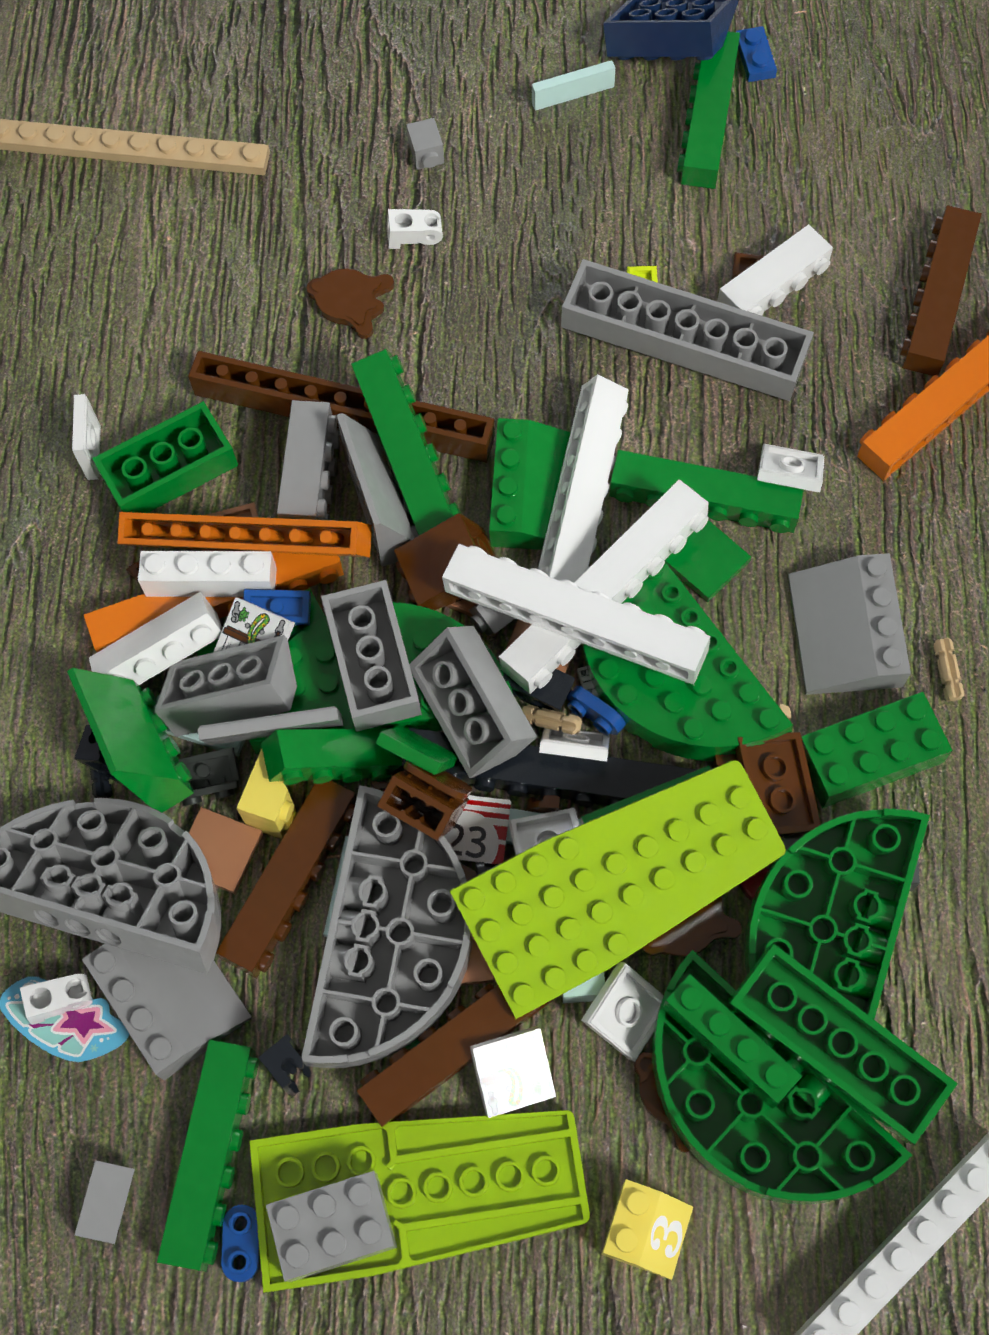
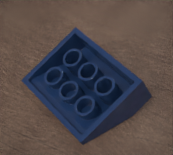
M627 0L603 22L607 57H618L619 60H628L633 57H643L644 60H655L659 57H670L671 60H682L686 57H696L697 60H709L723 47L739 0Z

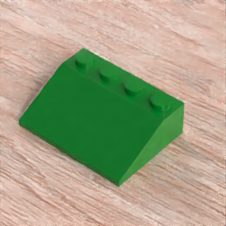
M498 418L489 538L492 547L543 550L571 432L527 419Z
M71 668L67 671L112 776L148 806L161 813L194 794L189 780L192 779L191 773L186 765L179 761L177 755L180 754V749L173 738L168 737L166 730L169 728L155 712L154 706L158 702L148 687L143 689L131 679L77 668Z

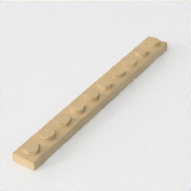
M0 119V150L255 175L266 174L270 155L269 145Z

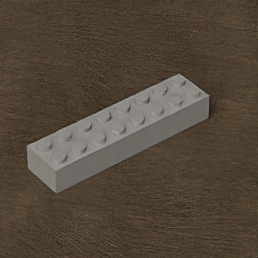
M585 259L582 260L562 305L561 314L562 328L787 401L791 400L814 334L812 331Z

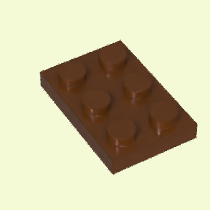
M786 733L777 738L763 741L765 744L749 747L746 744L742 745L743 737H738L739 746L735 749L737 761L745 769L779 836L802 835L820 826V818L801 733Z

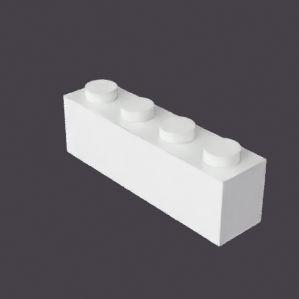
M808 224L721 287L717 302L762 316L771 306L777 307L790 292L793 290L799 291L812 276L822 274L831 263L829 260L833 247Z
M141 551L138 582L146 597H192L200 591L204 597H244V589L275 590L277 567L271 551Z
M200 591L90 656L91 671L131 679L140 685L218 639L223 630L218 614Z

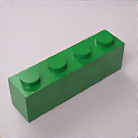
M369 728L357 732L355 729L275 730L261 743L269 782L283 781L285 785H293L306 780H313L315 784H323L336 779H342L344 783H352L371 778L373 782H380L389 779L391 773L398 769L402 762L399 756L378 746L376 743L380 732L391 728Z
M691 974L665 1000L662 1008L771 1109L780 1103L802 1077L801 1074Z

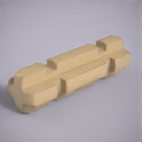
M950 638L938 639L933 647L935 656L939 658L937 665L942 685H945L943 689L945 699L947 701L961 700L964 696V689L962 683H959L961 676L956 655L952 653V651H955L953 641Z
M533 705L522 707V711L530 725L535 723L538 727L555 731L562 730L563 733L571 735L577 734L581 730L582 719L579 716L571 714L567 716L566 713L546 708L541 710Z

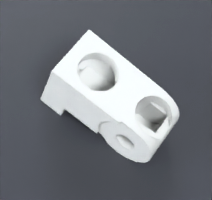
M388 209V249H400L401 244L421 243L424 245H434L439 243L443 238L440 214L434 210Z
M74 974L20 987L25 1015L31 1025L45 1022V1019L64 1014L67 1011L85 1008L93 1003L86 974Z

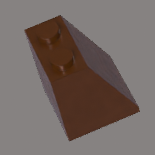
M458 513L394 550L398 559L396 567L409 584L408 595L414 605L437 610L464 600L445 592L442 576L458 544L466 547H479L488 555L496 557L484 528Z

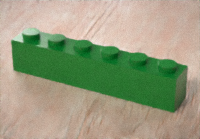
M728 31L723 47L713 58L701 60V63L695 62L693 80H697L698 83L697 85H691L689 103H694V107L687 109L685 125L690 126V130L683 132L681 145L682 149H686V154H680L677 172H682L681 185L710 189L716 188L740 33Z
M384 349L351 363L418 535L420 536L458 513L461 514L456 502L451 503L447 495V491L451 490L444 472L440 474L435 464V462L439 461L438 454L432 443L427 444L423 433L428 430L422 415L415 414L412 403L416 402L410 385L404 386L400 376L401 373H404V369L398 355L393 356L391 352Z
M618 450L609 497H614L618 501L625 503L634 501L652 507L678 480H681L709 502L707 516L712 520H730L739 522L746 527L760 526L770 528L777 533H794L804 489L758 481L757 476L629 451Z
M209 1040L157 1263L207 1272L208 1264L213 1265L218 1250V1242L214 1241L217 1226L221 1227L223 1225L227 1207L226 1204L222 1203L225 1188H231L235 1174V1167L231 1166L233 1152H239L243 1138V1130L239 1129L242 1115L248 1114L251 1103V1094L247 1093L249 1081L256 1078L259 1067V1058L255 1057L256 1052L251 1047Z

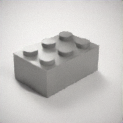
M375 1171L266 1205L283 1278L286 1282H293L397 1248L380 1181Z

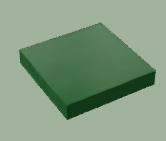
M708 520L699 532L693 531L686 538V544L677 554L671 553L665 559V562L675 575L708 603L751 561V556Z
M403 726L380 732L376 741L378 746L433 775L454 767L458 760V756L455 753Z

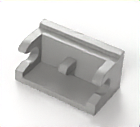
M95 1160L74 1236L115 1244L135 1169Z

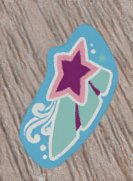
M26 977L17 981L5 990L0 998L2 1013L22 1035L48 1053L68 1061L82 1062L100 1057L121 1046L129 1037V1032L123 1023L110 1014L109 1004L106 999L102 998L92 999L93 1003L85 1008L67 1011L64 1014L47 1018L45 1022L31 1025L25 1015L20 987L47 981L39 977Z

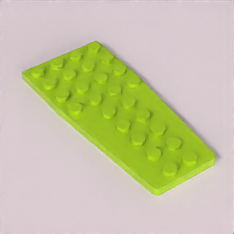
M734 760L546 839L451 889L450 893L512 1013L517 1019L612 968L785 854L786 848L745 769L739 761Z
M568 1110L502 1114L488 1118L487 1115L388 1122L383 1128L379 1123L355 1124L250 1140L263 1293L377 1276L584 1225L590 1219L575 1117ZM375 1171L378 1174L397 1248L293 1282L284 1281L266 1205Z

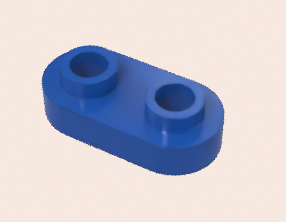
M576 685L567 695V700L569 701L568 708L580 718L585 716L590 719L594 727L606 736L609 734L618 735L625 727L626 722L615 709L583 687Z
M247 1205L232 1207L223 1219L221 1266L225 1276L234 1282H247L251 1280L260 1268L256 1210ZM239 1217H245L247 1220V1226L242 1231H238L235 1228V1221ZM239 1255H243L246 1259V1265L241 1270H237L234 1267V1259Z

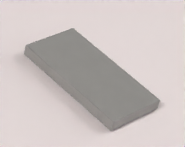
M333 706L199 726L198 734L200 741L208 745L269 737L275 730L343 726V720L340 711Z

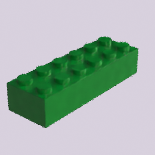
M775 944L768 946L726 1003L906 1143L913 1145L917 1143L958 1084Z

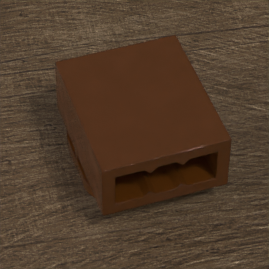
M406 760L403 766L404 770L392 776L377 807L438 841L454 828L469 801L467 797L473 789L467 783L446 771L433 775Z

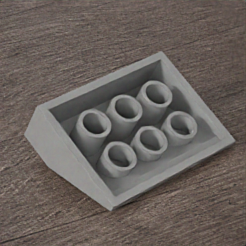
M343 413L338 414L337 420L346 463L366 522L372 525L371 537L381 566L396 563L398 559L394 550L419 536L415 525L410 526L407 517H410L411 514L405 499L400 498L398 491L401 489L394 472H391L389 467L390 461L381 444L379 435Z
M890 553L858 555L788 574L805 695L902 688L911 671Z
M103 944L82 959L155 1075L164 1081L206 1052L209 1040L221 1041L252 1019V1016L214 960L208 974L108 944Z

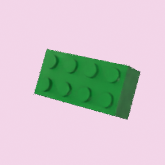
M204 401L92 458L121 512L149 513L238 466L232 446Z
M924 692L801 736L812 787L822 809L943 764L953 751Z

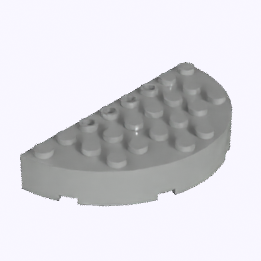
M359 785L301 1057L303 1063L309 1067L346 1068L364 1065L392 1055L413 1043L442 1016L461 986L472 952L473 935L450 893L451 889L467 882L459 859L445 836L436 841L377 807L384 792Z
M94 798V802L76 804L74 800L51 804L26 813L0 827L1 913L208 974L215 958L221 931L219 896L206 858L199 845L187 831L184 832L179 826L174 824L173 819L151 807L122 799Z

